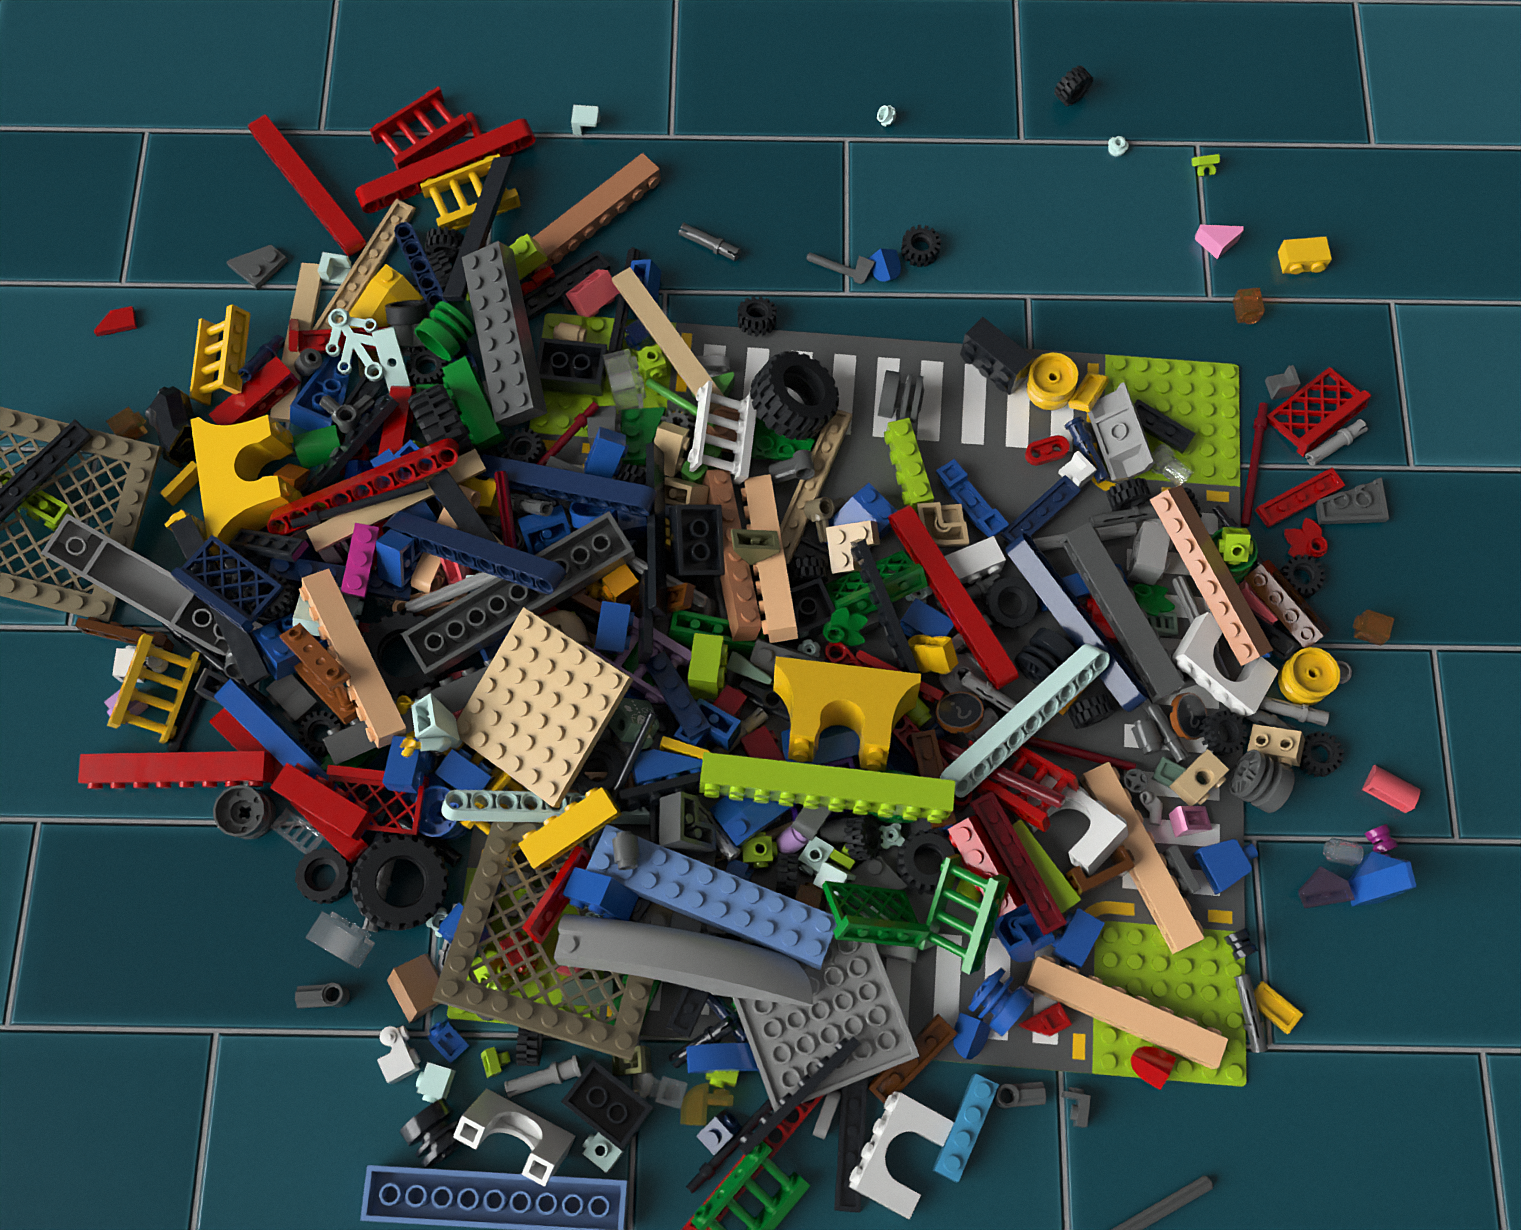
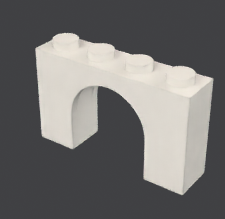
M1207 612L1193 620L1173 654L1171 661L1181 671L1191 676L1199 686L1209 691L1217 701L1227 706L1232 713L1235 712L1238 717L1243 718L1255 714L1278 670L1263 657H1259L1245 664L1236 682L1223 677L1217 670L1213 659L1214 647L1223 632L1214 616Z
M1046 775L1040 784L1052 789L1058 781ZM1066 786L1061 793L1066 797L1064 805L1059 809L1051 806L1047 811L1048 817L1062 809H1075L1084 813L1091 821L1089 830L1069 851V857L1073 865L1076 867L1080 866L1082 871L1091 877L1129 835L1127 822L1120 815L1110 813L1101 801H1094L1090 798L1089 794L1082 787L1079 786L1076 792ZM1032 796L1027 799L1028 803L1033 806L1040 805L1042 802ZM1014 814L1015 820L1019 821L1021 818ZM1021 819L1029 831L1034 834L1038 828Z
M487 1088L462 1115L453 1136L474 1149H477L483 1140L492 1133H507L522 1139L532 1150L522 1175L544 1187L567 1157L575 1139V1135Z
M894 1091L893 1095H889L884 1104V1109L886 1110L882 1118H879L873 1127L874 1135L870 1143L867 1142L862 1150L861 1156L863 1158L859 1166H856L850 1175L851 1183L849 1187L901 1216L910 1219L921 1195L898 1183L891 1177L885 1164L886 1149L895 1136L907 1131H913L937 1145L944 1146L954 1122L908 1096Z

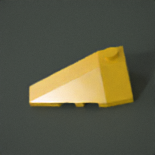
M385 264L372 278L349 314L350 317L365 320L369 318L374 319L378 327L389 328L391 324L387 323L385 305L406 300L424 301V298L402 274ZM369 323L367 327H374V323Z

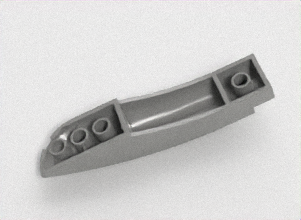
M66 514L41 552L44 556L209 650L226 656L228 649H230L208 604L179 584L169 571L73 516ZM254 621V623L252 624L254 626L252 631L262 627L263 625Z
M564 914L558 926L560 934L554 959L561 966L646 977L711 992L712 995L811 1007L813 1004L812 988L805 971L793 959L776 951L708 934L616 919Z

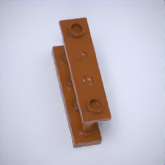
M301 623L281 634L280 639L301 660L300 663L294 666L300 677L345 725L358 717L356 712L358 706L355 700H350L346 686L343 684L351 679L350 674Z

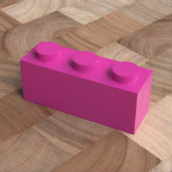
M355 523L341 587L342 595L366 600L376 553V541L380 534L379 527Z

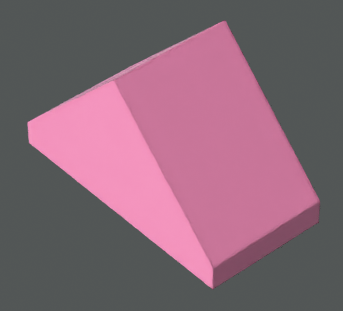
M1200 225L1195 235V240L1218 259L1238 242L1244 229L1243 226Z
M1179 806L1169 814L1175 838L1212 830L1205 806Z

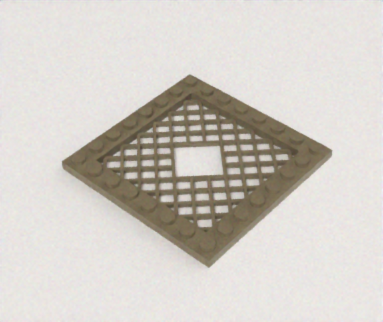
M0 407V431L5 432L0 435V441L9 436L14 445L5 451L0 447V459L2 458L7 468L0 471V477L8 472L14 476L16 474L15 468L24 463L26 465L28 461L43 449L39 448L35 440L50 443L69 423ZM86 428L94 437L77 452L82 463L70 468L66 462L64 466L67 471L58 476L54 473L51 476L53 479L40 486L32 495L56 483L76 519L83 522L94 516L99 526L94 528L95 530L100 531L102 529L107 537L133 550L162 447ZM13 434L26 437L27 439L17 443ZM32 442L36 452L25 457L21 447ZM17 450L22 460L11 465L6 455ZM80 451L95 455L85 460ZM103 457L115 459L118 461L108 466ZM99 458L104 468L93 474L88 464ZM125 462L130 463L129 468L127 467ZM121 464L127 474L115 479L111 469ZM85 467L89 477L79 482L73 472ZM107 472L112 482L101 488L96 478ZM70 475L75 485L64 490L59 480ZM92 480L98 490L87 496L82 485ZM125 480V484L122 491L118 483ZM115 486L120 496L109 501L104 491ZM78 488L83 498L72 504L67 494ZM101 494L106 504L94 509L90 499ZM86 502L91 512L80 518L75 508ZM119 502L117 511L115 512L112 505ZM109 508L114 517L103 523L97 513ZM18 509L14 511L17 516L16 518L7 523L5 520L1 523L0 531L5 529L10 539L0 544V556L3 559V562L0 563V568L6 565L11 574L0 572V596L84 617H94L109 623L112 622L118 597L95 584L83 589L78 580L81 576L75 575L69 569L67 570L72 578L62 584L60 583L56 573L65 569V567L61 565L53 570L48 562L50 558L41 554L42 550L39 547L48 542L53 534L36 542ZM20 521L25 531L14 537L9 526ZM113 523L109 534L106 527ZM28 535L33 545L22 550L17 540ZM13 543L18 553L7 559L2 549ZM36 549L41 559L30 564L25 554ZM21 557L26 567L15 572L10 562ZM44 562L49 573L38 578L33 568ZM29 571L34 580L19 576ZM52 576L56 585L43 583L42 581ZM75 582L79 591L64 587Z
M493 821L432 1001L631 1061L654 979L628 974L624 987L619 978L623 973L611 972V976L600 980L594 969H584L576 973L573 967L567 966L572 976L560 981L555 969L561 965H551L541 944L534 942L539 953L527 958L522 946L533 940L529 937L519 943L513 932L522 927L527 921L521 907L533 902L535 907L537 906V899L541 898L549 887L544 876L554 871L558 874L565 862L557 865L554 860L551 863L552 868L544 872L535 869L537 875L526 880L520 869L530 865V862L526 861L518 865L512 854L522 849L520 846H517L510 850L512 843L518 844L523 841V836L533 829L537 831L545 825L537 822ZM587 838L577 846L583 847L589 856L592 857L595 850L586 846ZM574 848L559 858L567 860ZM508 857L513 868L503 872ZM516 872L522 883L510 888L505 876ZM540 879L546 890L534 896L528 884ZM501 880L506 891L495 896L499 881ZM525 887L530 898L518 903L513 892ZM509 895L514 906L502 911L497 900ZM493 902L498 914L487 919ZM653 902L646 911L645 917L643 916L639 923L669 927L673 910ZM576 908L581 916H585L584 914L590 912L588 908L584 910ZM517 910L522 922L511 927L505 915ZM501 918L506 930L495 935L489 923ZM485 926L490 938L479 943ZM509 933L515 945L503 951L497 939ZM493 941L499 953L487 959L481 947ZM518 949L524 961L511 966L506 954ZM477 950L482 962L471 967ZM542 956L548 968L536 974L530 962ZM501 957L507 969L495 975L489 963ZM526 965L532 977L520 982L514 970ZM486 966L491 978L479 983L473 971ZM590 971L596 984L585 989L579 977ZM550 972L556 984L544 990L539 977ZM510 973L516 985L504 991L498 979ZM468 974L470 975L473 983L466 981ZM615 979L621 991L609 997L603 984ZM575 980L581 992L569 997L563 985ZM494 981L498 990L485 987V985ZM535 981L540 993L528 998L522 986ZM599 987L605 999L593 1005L587 993ZM559 988L565 1000L553 1006L547 994ZM518 989L523 998L509 993ZM583 995L589 1008L577 1013L571 1001ZM622 995L617 1011L612 1000ZM543 996L547 1005L534 1002V1000ZM608 1003L614 1015L602 1021L596 1008ZM568 1004L572 1013L558 1008ZM592 1011L596 1020L584 1017L583 1015ZM616 1019L614 1026L607 1024L610 1021Z

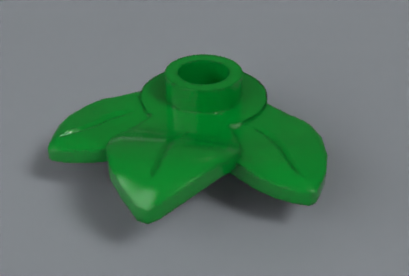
M1137 584L1132 588L1137 604L1148 615L1158 616L1159 612L1167 613L1175 609V605L1164 597L1168 591L1166 587Z
M847 607L837 609L832 613L831 621L824 625L823 634L832 643L841 642L846 646L860 645L865 642V639L859 630L867 623L868 618L861 613L850 614Z

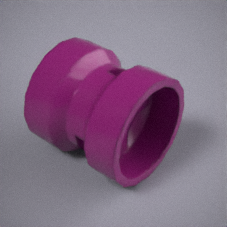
M1387 824L1365 833L1367 840L1373 844V851H1380L1383 854L1398 847L1396 840L1390 836V829Z

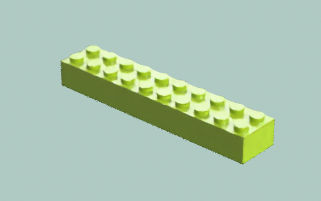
M708 752L703 753L700 793H704V796L710 798H718L719 795L729 796V799L736 801L752 798L754 802L762 804L769 803V801H778L779 805L793 806L794 803L804 804L803 807L807 809H818V806L828 807L829 811L842 812L843 809L853 810L854 814L859 815L875 812L878 813V816L885 818L893 817V815H902V818L905 820H917L918 817L927 818V821L931 823H942V820H946L954 807V780Z

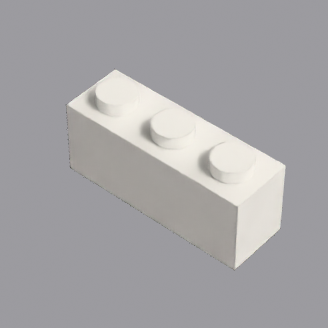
M994 536L944 556L961 584L967 582L973 584L986 574L991 576L999 573L1006 561Z

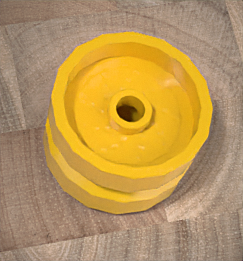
M1051 352L1036 358L1030 366L1026 387L1028 397L1033 404L1045 410H1057L1069 404V400L1075 393L1078 380V370L1075 363L1061 353Z
M1314 647L1299 650L1282 665L1278 672V685L1281 692L1289 701L1299 705L1303 703L1308 706L1317 704L1335 690L1340 681V669L1337 661L1328 652Z

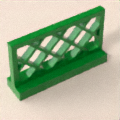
M902 550L875 562L878 570H881L880 576L891 603L928 586L923 567L919 563L915 564ZM902 560L900 564H893L894 562ZM888 570L896 571L895 573H887ZM859 571L852 572L824 585L836 610L847 607L850 614L861 613L865 615L877 609V606H874L869 598L868 593L870 589L868 584H865L862 579L859 582H852L861 579ZM834 589H839L838 592H832ZM847 589H855L853 592H846Z
M825 881L822 884L837 923V927L833 931L836 940L917 948L930 933L927 924H920L905 890ZM834 891H837L840 895L844 897V899L842 900L840 897L834 894ZM852 893H856V894L859 895L861 898H863L864 901L862 902V901L859 900L857 897H855ZM871 895L877 896V897H878L879 899H881L884 903L881 904L878 900H876V899H875L874 897H872ZM892 898H898L900 900L901 905L895 902ZM848 900L849 902H851L854 906L858 908V910L856 911L845 901ZM868 902L871 906L877 909L878 912L876 913L875 911H873L866 905V903ZM886 905L890 906V907H891L893 910H895L898 914L895 915L892 911H890V910H889L888 908H886L885 906H886ZM841 909L844 910V911H845L847 914H849V915H846V916L844 917L843 914H842ZM860 911L865 913L870 918L862 916L860 914ZM882 913L889 920L883 919L880 914ZM900 916L904 917L909 922H904L902 919H900Z

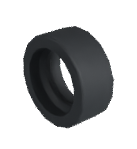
M423 300L398 301L385 305L387 323L391 325L421 323L424 318H429L427 302Z

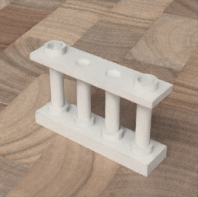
M708 381L703 387L698 389L696 400L699 402L693 446L688 455V462H690L689 471L694 472L700 465L706 464L730 471L732 483L740 485L749 476L757 410H754L752 406L753 399H751L750 394L741 401L711 393L713 382ZM710 402L738 410V413H740L739 420L734 421L710 414ZM707 422L735 430L737 440L734 442L706 434ZM707 443L732 450L735 454L734 461L729 462L704 455V444Z

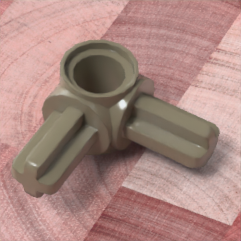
M822 497L810 500L804 506L806 517L811 522H816L821 543L828 542L826 527H829L828 519L832 518L831 516L847 503L843 498L830 499L829 497Z

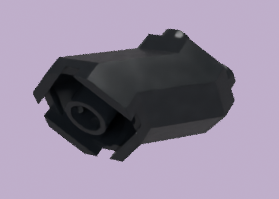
M174 386L170 388L162 387L152 404L147 408L145 416L149 418V424L156 428L159 444L162 447L163 459L181 468L184 466L181 463L185 461L190 463L196 458L191 419L195 417L190 397Z

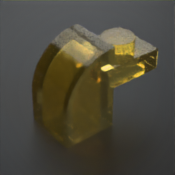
M709 1083L696 1085L688 1091L683 1099L680 1124L707 1126L708 1105L733 1107L734 1095H729V1090L714 1089V1094H709Z

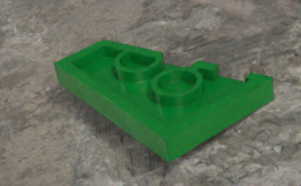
M666 407L621 410L622 434L626 435V444L628 445L625 458H622L623 464L646 465V444L654 441L657 427L661 423V417L666 414Z
M756 417L751 452L752 459L784 461L793 458V454L796 451H812L815 444L814 439L796 440L794 438L791 440L785 438V435L779 436L775 434V430L772 428L768 429L763 420Z

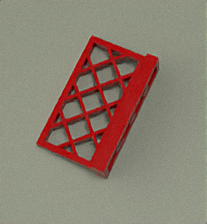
M1329 367L1268 414L1266 419L1274 428L1298 447L1297 453L1304 457L1306 453L1312 451L1363 411L1368 405L1371 394L1366 390L1360 392ZM1330 376L1336 381V385H1323V380ZM1309 390H1320V398L1308 397L1307 392ZM1324 391H1336V398H1324ZM1340 391L1349 392L1353 397L1350 399H1340ZM1294 402L1304 403V410H1292V404ZM1308 403H1320V411L1308 410ZM1324 404H1336V410L1324 411ZM1277 415H1288V423L1279 422L1275 417ZM1292 415L1304 416V423H1292ZM1308 416H1320L1321 422L1310 424L1308 423ZM1292 428L1305 429V434L1298 438L1292 433Z
M328 765L329 788L334 790L335 781L344 782L349 789L347 793L352 794L356 800L361 801L355 790L362 785H367L372 794L362 800V802L366 804L376 797L382 805L380 809L373 813L374 817L371 821L374 825H368L365 830L418 836L425 789L429 786L430 778L424 776L423 784L418 788L417 801L410 807L402 797L407 792L399 793L398 791H393L396 796L385 804L379 796V793L386 788L382 783L385 771ZM373 786H379V788L375 790ZM399 799L406 810L395 817L388 807ZM385 810L392 821L385 826H380L374 818ZM408 813L414 819L412 830L403 829L398 822ZM321 820V824L330 825L325 821ZM393 824H396L398 828H393L391 826Z

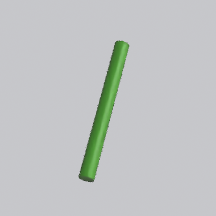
M652 378L647 380L646 386L684 410L687 409L689 413L697 417L698 407ZM707 422V424L713 428L717 426L715 424Z

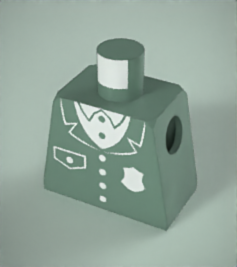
M623 698L608 724L621 741L635 742L648 712L654 714L655 712L649 700ZM657 718L642 749H647L653 744L652 738L659 728Z

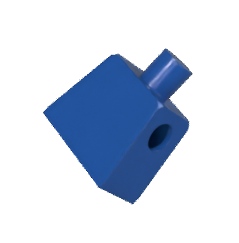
M1232 839L1202 847L1195 851L1193 855L1214 894L1217 895L1252 871L1249 861L1258 857V852L1253 844L1250 843L1241 848L1238 841Z

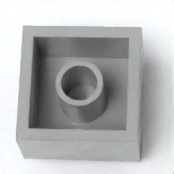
M1144 521L1134 539L1127 580L1155 585L1158 579H1162L1164 571L1168 570L1170 564V557H1167V553L1173 546V541L1164 525Z

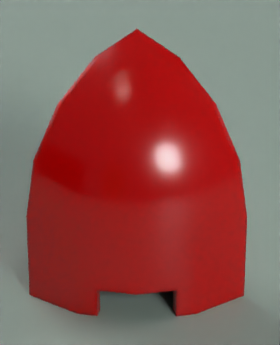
M1143 1046L1133 1052L1130 1062L1132 1069L1141 1079L1161 1090L1171 1073L1176 1057L1156 1047Z

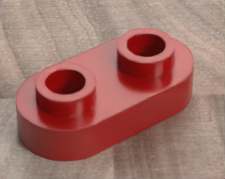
M1060 435L1032 442L1026 448L1025 459L1034 466L1062 459L1069 451V442ZM1058 447L1060 451H1055L1053 448ZM1037 453L1040 457L1035 458L1032 454Z

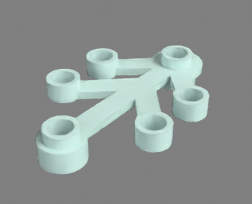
M342 308L331 311L328 316V322L332 327L330 341L326 345V352L329 356L337 357L340 354L341 349L338 347L341 332L346 336L342 358L337 365L340 373L343 375L351 373L352 365L350 362L354 349L366 366L365 375L368 379L374 382L381 380L384 376L382 366L377 362H373L362 344L375 346L373 336L354 333L350 326L364 328L366 332L372 333V331L378 329L376 321L371 318L365 320L350 317V314ZM339 317L344 318L341 323H337V319ZM369 323H374V327L371 329H368L367 325ZM337 347L333 353L330 352V348ZM344 364H348L347 370H341V367ZM374 370L379 371L377 376H372Z

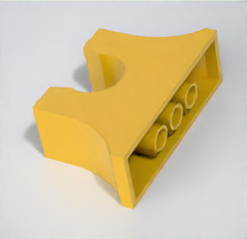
M269 415L235 425H214L205 422L200 417L191 419L207 539L213 535L229 547V542L241 528L259 531L267 526L273 510L303 498L299 490H296L279 476H265L257 480L260 470L267 463L273 460H280L293 452V436L278 421H275ZM215 543L213 544V546L220 549V547L217 546Z
M776 656L773 691L784 701L791 720L788 759L797 762H812L818 750L820 733L830 726L842 725L854 730L860 739L858 755L861 768L875 772L885 771L891 733L900 718L908 711L916 708L921 674Z

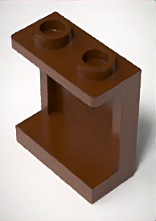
M1124 845L1119 846L1109 856L1114 866L1086 879L1080 866L1071 869L1064 877L1078 896L1081 897L1130 872L1135 867V859L1131 851L1125 849Z

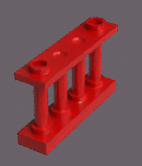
M439 86L369 129L375 144L384 141L396 155L393 157L397 170L437 154L470 133L468 121L464 115L461 114L454 118L442 104L445 101ZM434 108L447 121V124L439 129L425 115ZM416 119H419L430 133V135L422 140L408 126V124ZM400 129L413 144L404 151L391 137L392 134Z
M1022 745L1012 753L1018 759L1009 769L1010 771L1019 774L1023 767L1029 764L1038 769L1030 780L1040 784L1044 777L1048 775L1058 781L1052 790L1062 793L1067 786L1076 792L1078 791L1077 776L1071 770L1058 767ZM988 776L973 789L983 796L993 791L1003 808L1043 832H1046L1051 826L1047 812L1051 805L1043 801L1040 805L1033 806L1027 801L1030 795L1023 792L1014 795L1008 791V785L1001 782L994 783L989 780Z

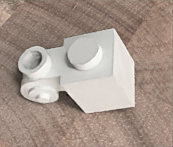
M126 646L125 649L116 648L112 676L120 682L124 681L136 646ZM150 656V658H145L143 665L146 668L150 667L154 672L162 673L168 668V661ZM142 678V680L137 679V682L144 683L145 678Z
M404 1025L398 1028L389 1026L380 1033V1041L384 1045L392 1047L389 1054L377 1060L389 1084H394L420 1070L417 1064L421 1062L415 1048L411 1049L408 1046L407 1040L410 1039V1036Z

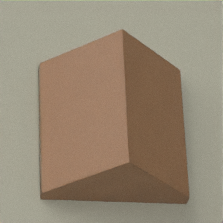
M428 953L394 968L387 979L409 1023H413L440 1004L439 1002L432 1001L440 976Z

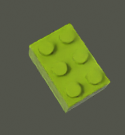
M694 633L688 673L689 691L694 700H699V698L703 700L706 698L716 700L725 688L724 673H727L728 668L726 667L729 659L728 645H724L723 636Z

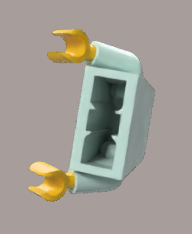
M429 693L422 699H415V701H411L405 695L397 699L395 705L399 714H406L408 709L412 708L415 738L419 740L417 742L412 737H406L400 745V748H404L401 753L402 756H412L415 749H420V751L435 750L439 753L447 750L449 747L456 749L462 744V740H460L458 735L456 718L434 695Z

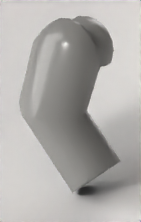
M1143 791L1139 797L1141 803L1150 812L1149 824L1160 826L1163 804L1153 792Z

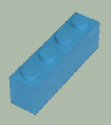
M976 1073L971 1076L952 1121L954 1122L944 1146L941 1147L933 1166V1172L953 1182H959L999 1084Z

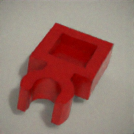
M548 266L537 271L532 276V281L522 284V295L525 296L555 277L552 268Z

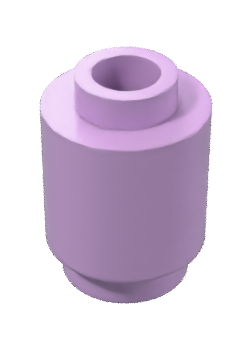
M789 826L776 837L777 848L781 853L794 854L809 842V839Z

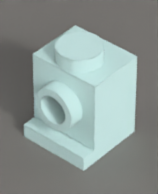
M599 1132L596 1136L591 1133L582 1145L585 1148L582 1154L606 1173L610 1172L624 1153V1151L617 1148ZM598 1146L605 1148L604 1155L598 1156L596 1154Z

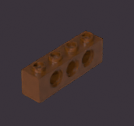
M1269 559L1244 578L1303 648L1310 647L1330 631L1329 627Z

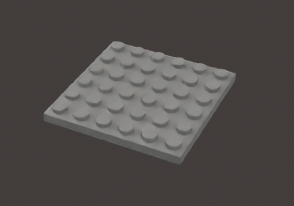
M834 935L821 970L794 960L802 967L810 981L813 994L812 1007L732 997L774 1112L781 1107L778 1102L788 1092L793 1095L800 1089L797 1083L805 1075L809 1074L812 1077L819 1070L816 1065L826 1055L831 1058L838 1052L834 1047L844 1037L850 1040L854 1036L861 1044L801 1103L919 1057L875 943L836 940Z

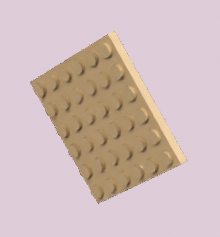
M523 607L456 722L460 740L549 805L559 808L634 679L531 610Z

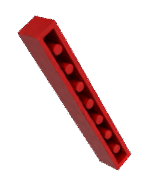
M266 751L80 754L78 783L87 784L88 789H103V785H110L111 789H126V785H133V788L148 789L149 784H156V788H171V784H179L180 788H194V784H202V787L217 788V783H225V787L238 786L240 783H248L249 787H263L264 783H273L274 756Z

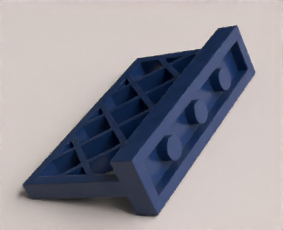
M213 535L206 540L181 569L176 567L170 573L179 584L247 634L254 628L252 625L254 621L284 589L281 584ZM215 543L220 547V555L208 557V550ZM235 558L237 560V568L225 570V560ZM220 561L221 570L208 572V562ZM203 563L204 573L193 574L189 571L195 564ZM253 571L255 573V581L243 582L242 572ZM238 573V583L226 585L225 575ZM221 576V586H209V577ZM271 584L275 587L269 594L260 595V585ZM255 586L256 596L243 598V588ZM239 589V599L228 600L226 598V590ZM256 601V609L250 615L244 612V603Z

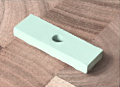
M394 326L372 331L389 392L391 386H411ZM394 358L396 364H391L389 359Z

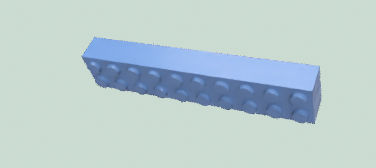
M606 824L586 870L614 878L641 898L821 970L834 937L833 931L837 927L834 915L661 847L638 836L639 867L631 870H618V864H615L612 839L617 837L616 834L623 832V830Z
M367 1165L360 1221L510 1230H626L629 1181L552 1176L544 1187L522 1174Z

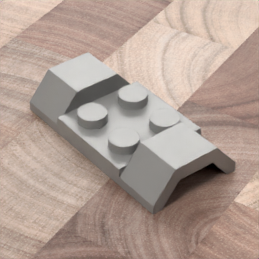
M1123 382L1116 391L1098 399L1090 413L1088 412L1113 482L1136 477L1149 471L1155 463L1135 404L1132 402L1126 383Z

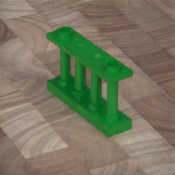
M955 854L946 857L941 864L940 871L942 873L926 922L930 933L919 944V949L925 950L933 947L935 944L962 958L961 971L970 975L981 970L1010 878L999 874L987 880L960 867L962 855ZM956 876L983 889L985 894L981 903L952 889ZM949 899L976 912L977 920L974 926L945 912ZM944 922L968 934L970 938L968 947L964 948L938 935L941 923Z
M761 1141L744 1157L706 1204L697 1209L691 1222L698 1230H706L707 1227L711 1230H727L715 1219L726 1206L747 1225L746 1230H774L810 1185L795 1171L790 1176L783 1172L768 1157L772 1149ZM759 1165L763 1166L781 1183L780 1189L774 1196H770L750 1177ZM743 1185L764 1204V1208L756 1217H753L733 1198Z

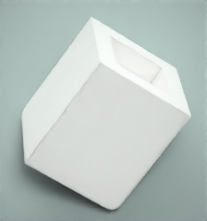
M1077 451L1074 453L1072 460L1063 466L1058 473L1061 477L1066 475L1081 488L1093 478L1096 468Z

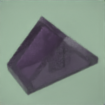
M1321 866L1298 890L1304 908L1355 900L1349 882Z

